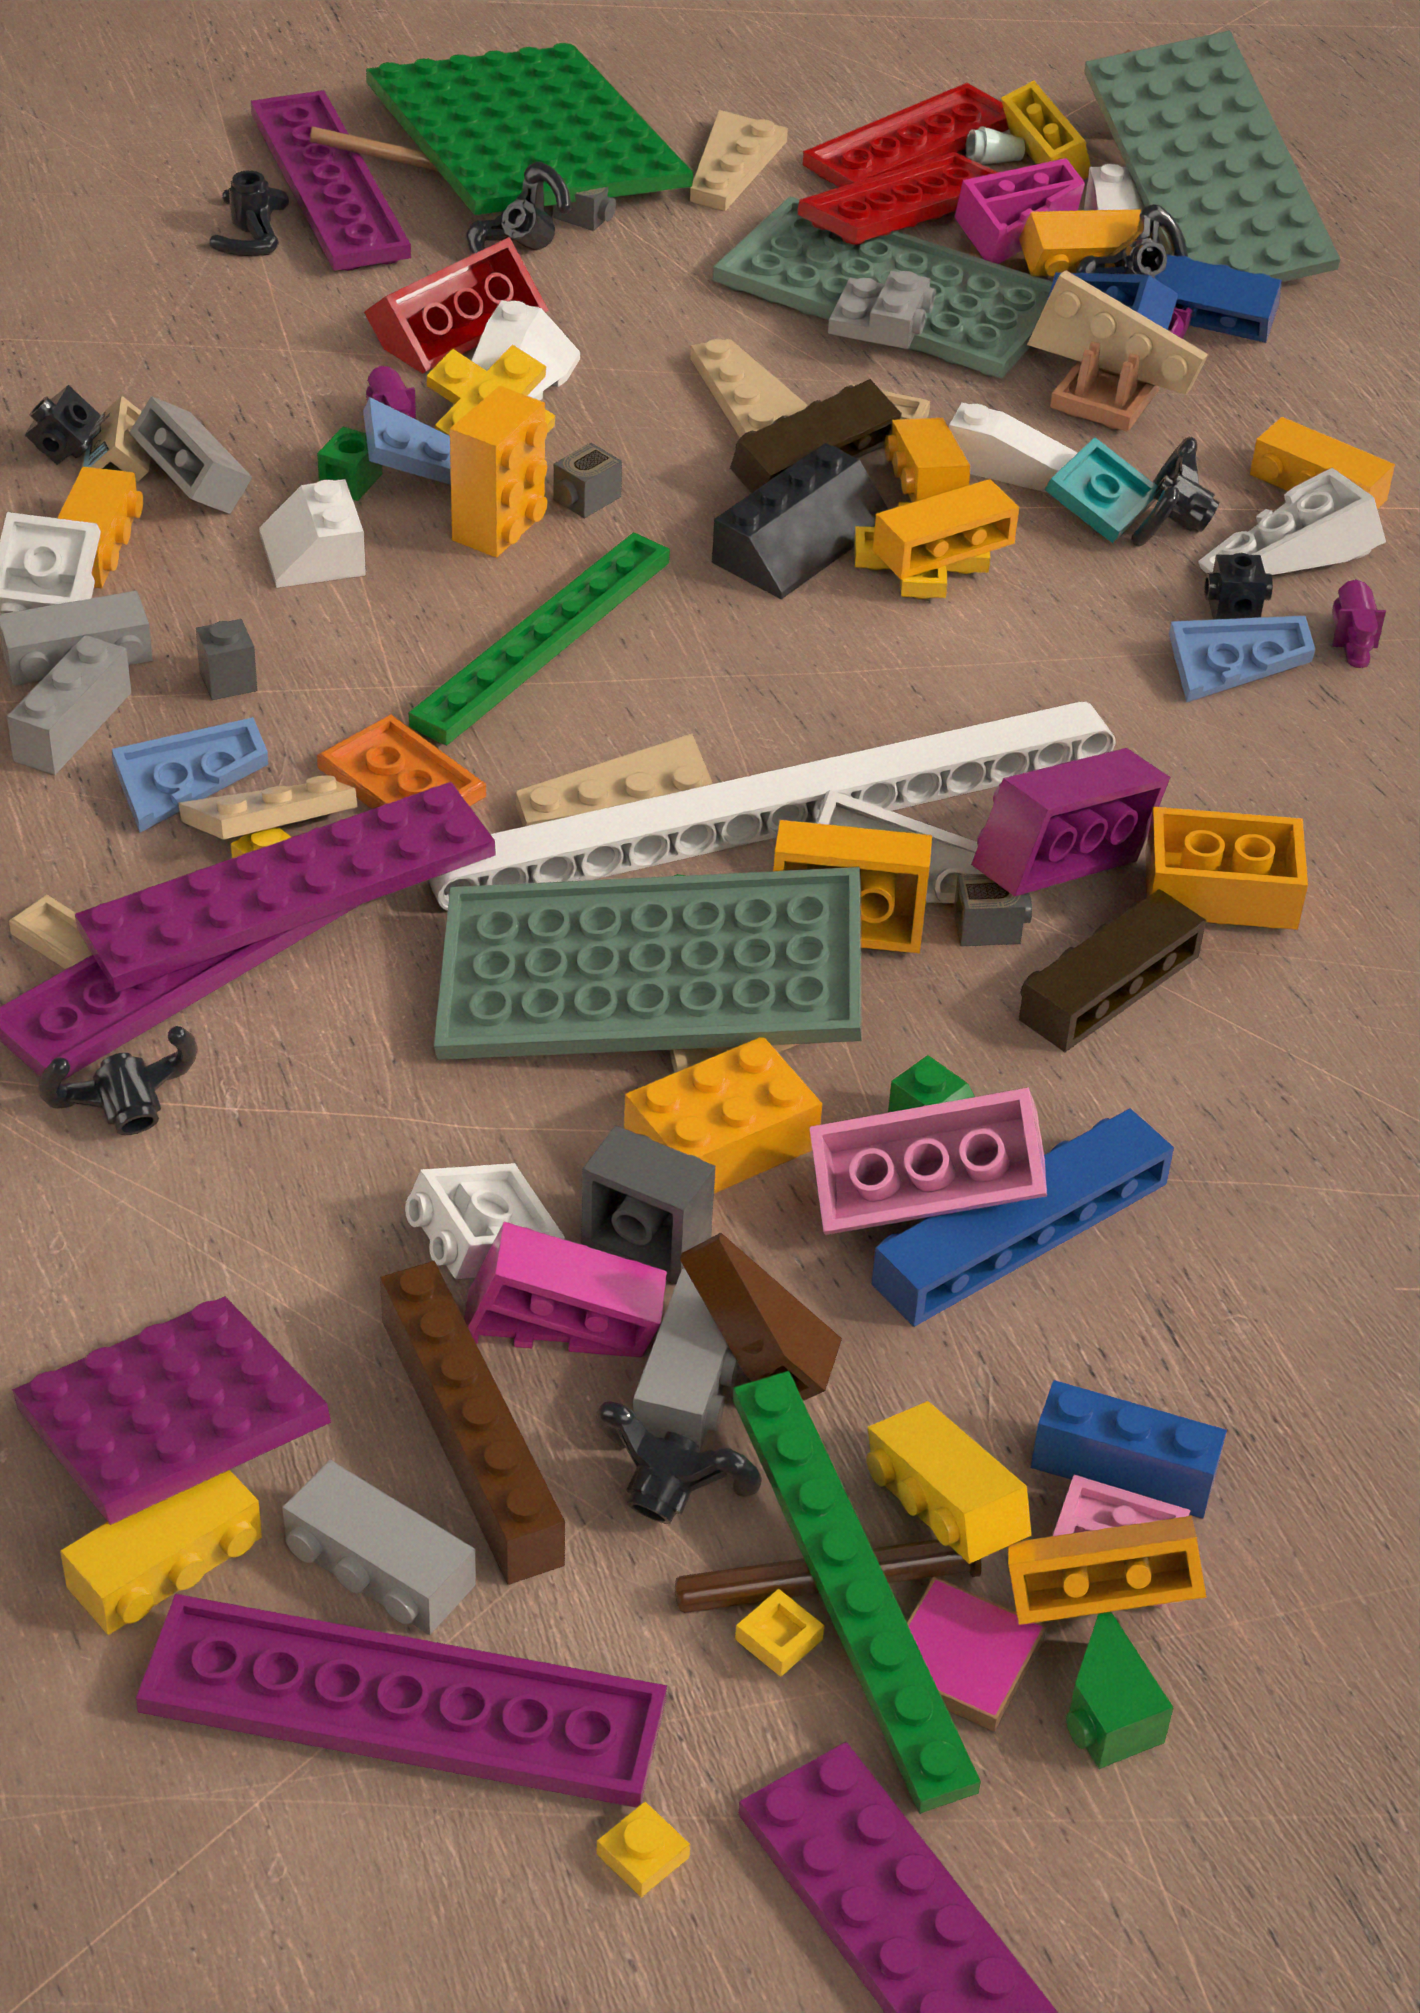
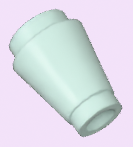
M983 126L979 127L978 130L972 129L967 136L966 157L979 164L1021 161L1024 156L1025 142L1023 138Z

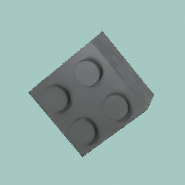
M615 1125L582 1169L581 1244L667 1271L666 1280L677 1284L681 1270L685 1269L680 1261L681 1254L711 1238L716 1166L702 1161L696 1156L687 1155L653 1141L647 1136L636 1134Z

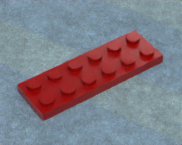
M964 83L803 151L802 165L818 174L819 177L828 180L838 187H842L941 155L961 151L966 148L967 136L972 129L978 130L979 127L983 126L1004 132L1009 130L1001 101L969 83Z
M951 152L800 199L797 215L811 221L812 225L818 229L829 230L841 236V239L846 243L862 244L865 240L877 236H886L891 234L892 231L904 227H914L917 223L929 219H938L944 214L956 211L963 180L999 172L956 152Z

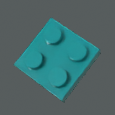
M1094 437L1050 479L1044 490L1090 525L1096 532L1100 533L1111 543H1114L1156 501L1153 498V494L1158 486Z

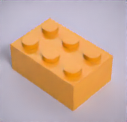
M498 386L450 428L452 541L497 558L511 544H515L521 535L535 522H539L543 518L547 509L545 476L548 468L547 461L545 460V439L548 432V426L545 422V402Z
M1153 807L1145 849L1147 897L1161 889L1206 919L1208 923L1298 930L1308 888L1303 818Z
M788 820L779 821L773 871L859 867L861 878V948L920 954L932 835Z
M757 1038L626 1093L624 1129L647 1136L653 1141L687 1155L696 1156L702 1161L716 1166L715 1194L813 1151L810 1127L821 1125L822 1102L766 1038Z

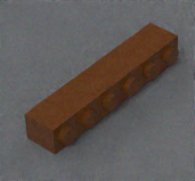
M435 1260L381 1276L382 1323L507 1585L565 1566V1520Z

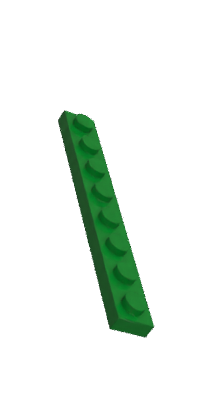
M633 532L408 712L409 727L446 746L668 565L670 548Z
M783 1372L734 1387L733 1403L918 1813L921 1814L979 1794L981 1780L790 1372Z

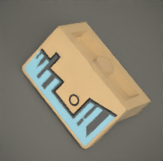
M123 396L101 414L89 434L93 442L84 452L82 466L102 469L111 461L122 471L134 472L137 482L149 472L151 456L129 433L142 411Z

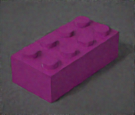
M1123 748L1003 778L994 792V804L987 823L978 835V847L971 865L1013 896H1019L1136 862L1149 833L1153 807L1160 806L1171 777L1128 748Z

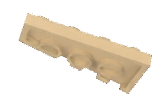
M719 110L690 190V202L726 211L787 142L788 128L775 125L770 120H756Z
M1066 270L1059 275L1027 343L1029 346L1082 362L1084 350H1089L1091 341L1100 343L1099 368L1121 374L1124 361L1128 362L1130 353L1139 355L1138 380L1182 394H1186L1192 388L1209 355Z
M713 339L707 343L691 345V361L739 438L749 431L756 432L773 424L781 416H791L808 406L731 339Z
M689 734L517 790L516 808L522 825L525 827L712 785L713 783L694 736Z

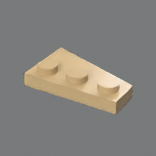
M328 775L309 778L306 780V784L275 786L259 791L179 802L181 822L223 840L358 807L355 788L336 781L334 776Z

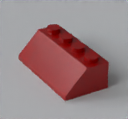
M509 237L385 296L364 311V314L383 349L424 374L432 370L452 349L460 354H464L476 348L488 320L501 300L508 302L520 301L525 305L541 308L545 313L549 310Z

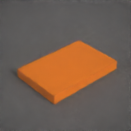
M392 714L317 755L318 769L328 776H334L336 781L354 787L356 798L371 809L448 782H452L469 806L486 797V783Z

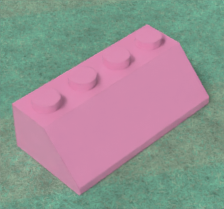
M1029 1087L810 1127L822 1225L825 1235L1047 1197L1042 1139L1037 1109Z

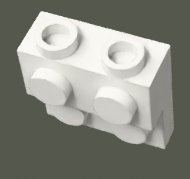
M7 512L0 539V614L91 599L95 584L91 572L101 534L97 523Z
M515 1163L420 1170L412 1192L406 1200L405 1212L409 1224L413 1227L423 1228L430 1239L432 1260H435L437 1265H446L455 1279L476 1277L503 1222L530 1228L563 1240L565 1238Z

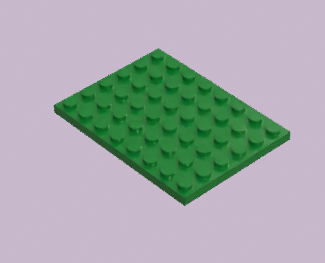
M558 43L553 48L544 49L523 47L517 52L508 53L488 51L485 55L472 57L457 54L451 56L450 59L437 61L422 58L416 60L415 63L401 65L386 62L380 64L379 67L366 68V83L474 215L504 212L508 205L513 203L522 192L524 172L529 165L535 162L545 163L563 178L570 193L571 203L576 202L575 193L608 187V197H618L686 188L693 185L694 172L572 44ZM543 182L544 206L557 205L551 187L547 182Z

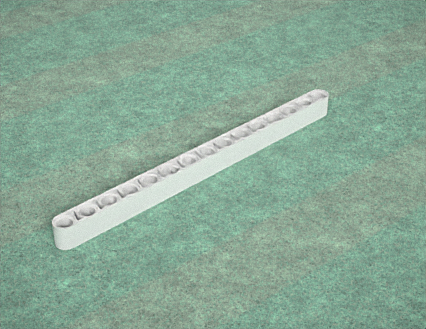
M1076 702L494 833L491 836L495 840V856L431 878L428 882L439 905L443 909L448 910L450 887L599 879L776 838L780 820L815 823L825 794L829 790L893 811L997 787L1003 778L1111 752L1116 743L1115 736L1091 704Z

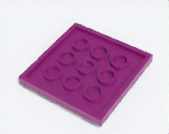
M226 1296L217 1300L203 1302L190 1312L165 1323L148 1326L140 1334L110 1347L96 1349L83 1359L58 1370L41 1373L32 1381L12 1389L18 1410L109 1525L331 1423L327 1402Z

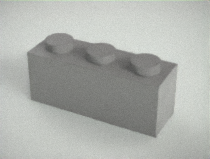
M150 397L129 432L186 495L194 501L230 514L252 479V476L191 412L155 397Z
M131 591L0 614L2 652L12 685L41 681L85 635L127 648L128 665L153 661L149 622L138 592Z
M85 635L7 715L13 761L56 775L131 694L127 648Z
M682 1269L634 1395L633 1412L636 1419L654 1436L664 1439L668 1431L680 1434L695 1442L699 1446L698 1452H700L707 1431H717L720 1426L725 1406V1397L720 1396L723 1385L733 1387L739 1364L685 1269Z
M329 1460L283 1506L286 1545L296 1557L306 1563L315 1562L336 1576L346 1589L353 1593L362 1592L383 1605L386 1611L402 1624L411 1623L431 1635L476 1586L475 1548L332 1460Z

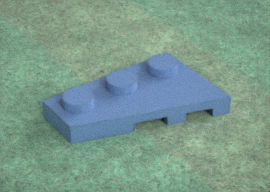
M369 397L363 410L369 461L451 485L450 436Z
M1306 616L1172 621L1169 630V638L1186 703L1310 663L1315 653V646Z
M252 717L112 749V762L139 833L180 812L179 802L205 799L267 766L268 751Z

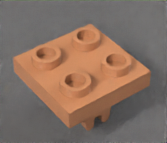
M1091 341L1089 350H1084L1082 362L1077 361L1052 393L1050 408L1063 411L1072 417H1082L1104 424L1110 429L1128 432L1158 393L1159 386L1138 380L1139 355L1130 353L1128 362L1124 361L1121 374L1099 368L1100 343Z

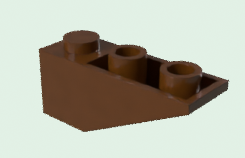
M722 1233L681 1254L680 1261L743 1373L751 1381H757L789 1371L803 1401L826 1391L842 1341L838 1334Z

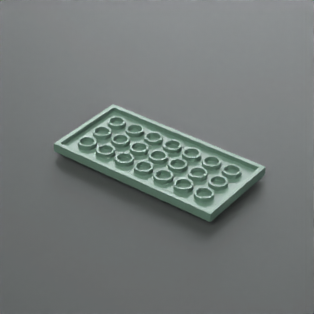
M1230 30L1086 61L1085 76L1144 206L1157 204L1171 214L1180 226L1186 240L1189 258L1213 265L1222 264L1232 269L1249 273H1263L1272 278L1281 279L1282 282L1338 270L1340 257ZM1159 226V240L1164 246L1166 254L1173 255L1169 239L1162 227Z
M791 196L713 267V281L727 285L732 290L744 291L762 297L768 302L780 303L798 309L803 314L815 315L827 320L830 319L850 277L856 279L870 278L877 283L885 284L890 271H909L917 276L930 278V288L936 289L933 309L931 313H926L923 331L921 335H914L908 349L925 352L942 358L948 363L960 364L978 370L986 376L1001 379L1031 347L1027 343L1046 305L1053 283L898 231H892L891 234L886 236H877L865 240L862 244H849L844 242L841 236L829 230L818 229L812 225L811 221L797 215L800 199Z
M859 867L450 887L434 1039L437 1060L738 1047L757 1038H766L771 1045L862 1041L861 878Z

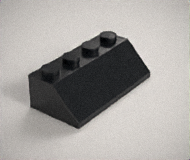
M824 443L714 519L712 563L773 596L783 599L854 548L855 526L875 527L876 513L889 509L861 461L835 446Z

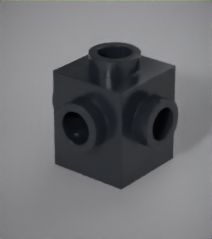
M67 385L52 399L46 396L33 408L29 416L34 420L25 436L38 450L58 465L69 455L78 458L93 442L89 434L101 415L70 385Z
M1246 553L1216 555L1213 573H1206L1204 595L1205 599L1209 601L1213 620L1261 618L1264 601H1270L1272 596V575L1265 573L1261 555H1249Z

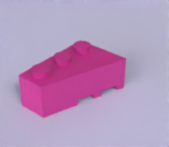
M1067 158L966 179L962 182L955 219L983 259L1000 264L1022 251L1019 237L1030 212L1078 211L1085 182Z
M503 1222L468 1291L464 1320L476 1344H478L479 1335L515 1338L514 1347L531 1349L533 1348L534 1340L569 1343V1352L641 1358L661 1325L667 1271L589 1248L582 1244H576L540 1233L530 1228Z

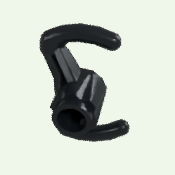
M535 162L529 165L524 172L523 190L517 199L508 205L506 210L496 219L478 220L469 227L466 239L472 255L485 249V241H502L509 237L511 240H515L523 246H529L535 250L548 246L554 238L555 227L552 217L544 211L543 182H547L555 195L558 211L562 214H567L572 210L569 190L563 178L552 167L543 162Z
M246 170L236 173L232 177L231 187L224 190L222 199L225 203L230 204L232 223L241 230L250 232L255 240L230 239L215 234L209 240L210 247L234 255L256 256L270 254L279 245L278 238L270 224L271 214L273 210H284L288 206V195L283 190L269 187L268 182L264 180V176L257 171Z
M1157 204L1149 205L1142 209L1139 215L1137 232L1106 257H1095L1092 255L1084 257L1078 264L1076 272L1150 275L1155 278L1157 274L1164 271L1167 264L1165 248L1161 243H1158V227H1162L1171 244L1173 256L1188 257L1186 240L1180 226L1170 213ZM1105 263H1114L1115 267H1105Z
M1186 437L1183 439L1153 480V483L1158 486L1153 494V498L1158 502L1145 521L1133 533L1131 539L1134 545L1142 546L1146 544L1159 530L1167 517L1189 531L1195 528L1202 532L1214 516L1220 502L1213 498L1215 495L1213 492L1199 484L1196 461L1198 443L1195 438Z
M174 1026L169 1030L167 1038L177 1048L175 1053L146 1066L143 1058L133 1057L130 1053H117L105 1058L101 1062V1068L96 1070L93 1080L61 1084V1082L70 1072V1064L67 1059L57 1057L42 1073L39 1081L40 1096L51 1108L55 1109L71 1107L75 1104L103 1108L108 1124L115 1125L118 1134H138L152 1128L159 1121L157 1112L161 1110V1105L155 1091L166 1080L180 1077L188 1072L196 1060L198 1046L194 1036L183 1027Z
M607 1401L596 1412L599 1427L615 1443L627 1449L637 1467L626 1489L631 1494L627 1505L652 1520L671 1524L676 1514H682L692 1491L726 1476L735 1479L733 1490L739 1496H750L757 1493L760 1489L762 1482L760 1472L754 1464L739 1452L725 1447L716 1451L697 1452L699 1446L695 1442L670 1431L666 1432L664 1439L656 1437L647 1431L642 1423L636 1419L634 1412L630 1408L616 1402Z

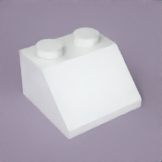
M345 479L336 481L322 480L313 484L301 485L259 528L260 538L276 588L366 575L364 531Z

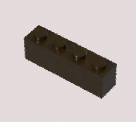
M871 379L856 386L849 385L823 401L816 400L802 411L791 416H781L773 424L756 432L749 431L745 433L735 445L736 450L730 469L747 489L753 493L824 443L835 446L855 458H859L884 446L885 437L892 435V420H900L902 413Z
M1158 889L1143 901L1134 902L1124 914L1111 923L1099 926L1091 937L1075 948L1069 947L1055 962L1042 971L1031 973L1021 987L1020 994L1022 1000L1019 1020L1060 1050L1067 1052L1197 959L1200 954L1206 919L1161 889Z

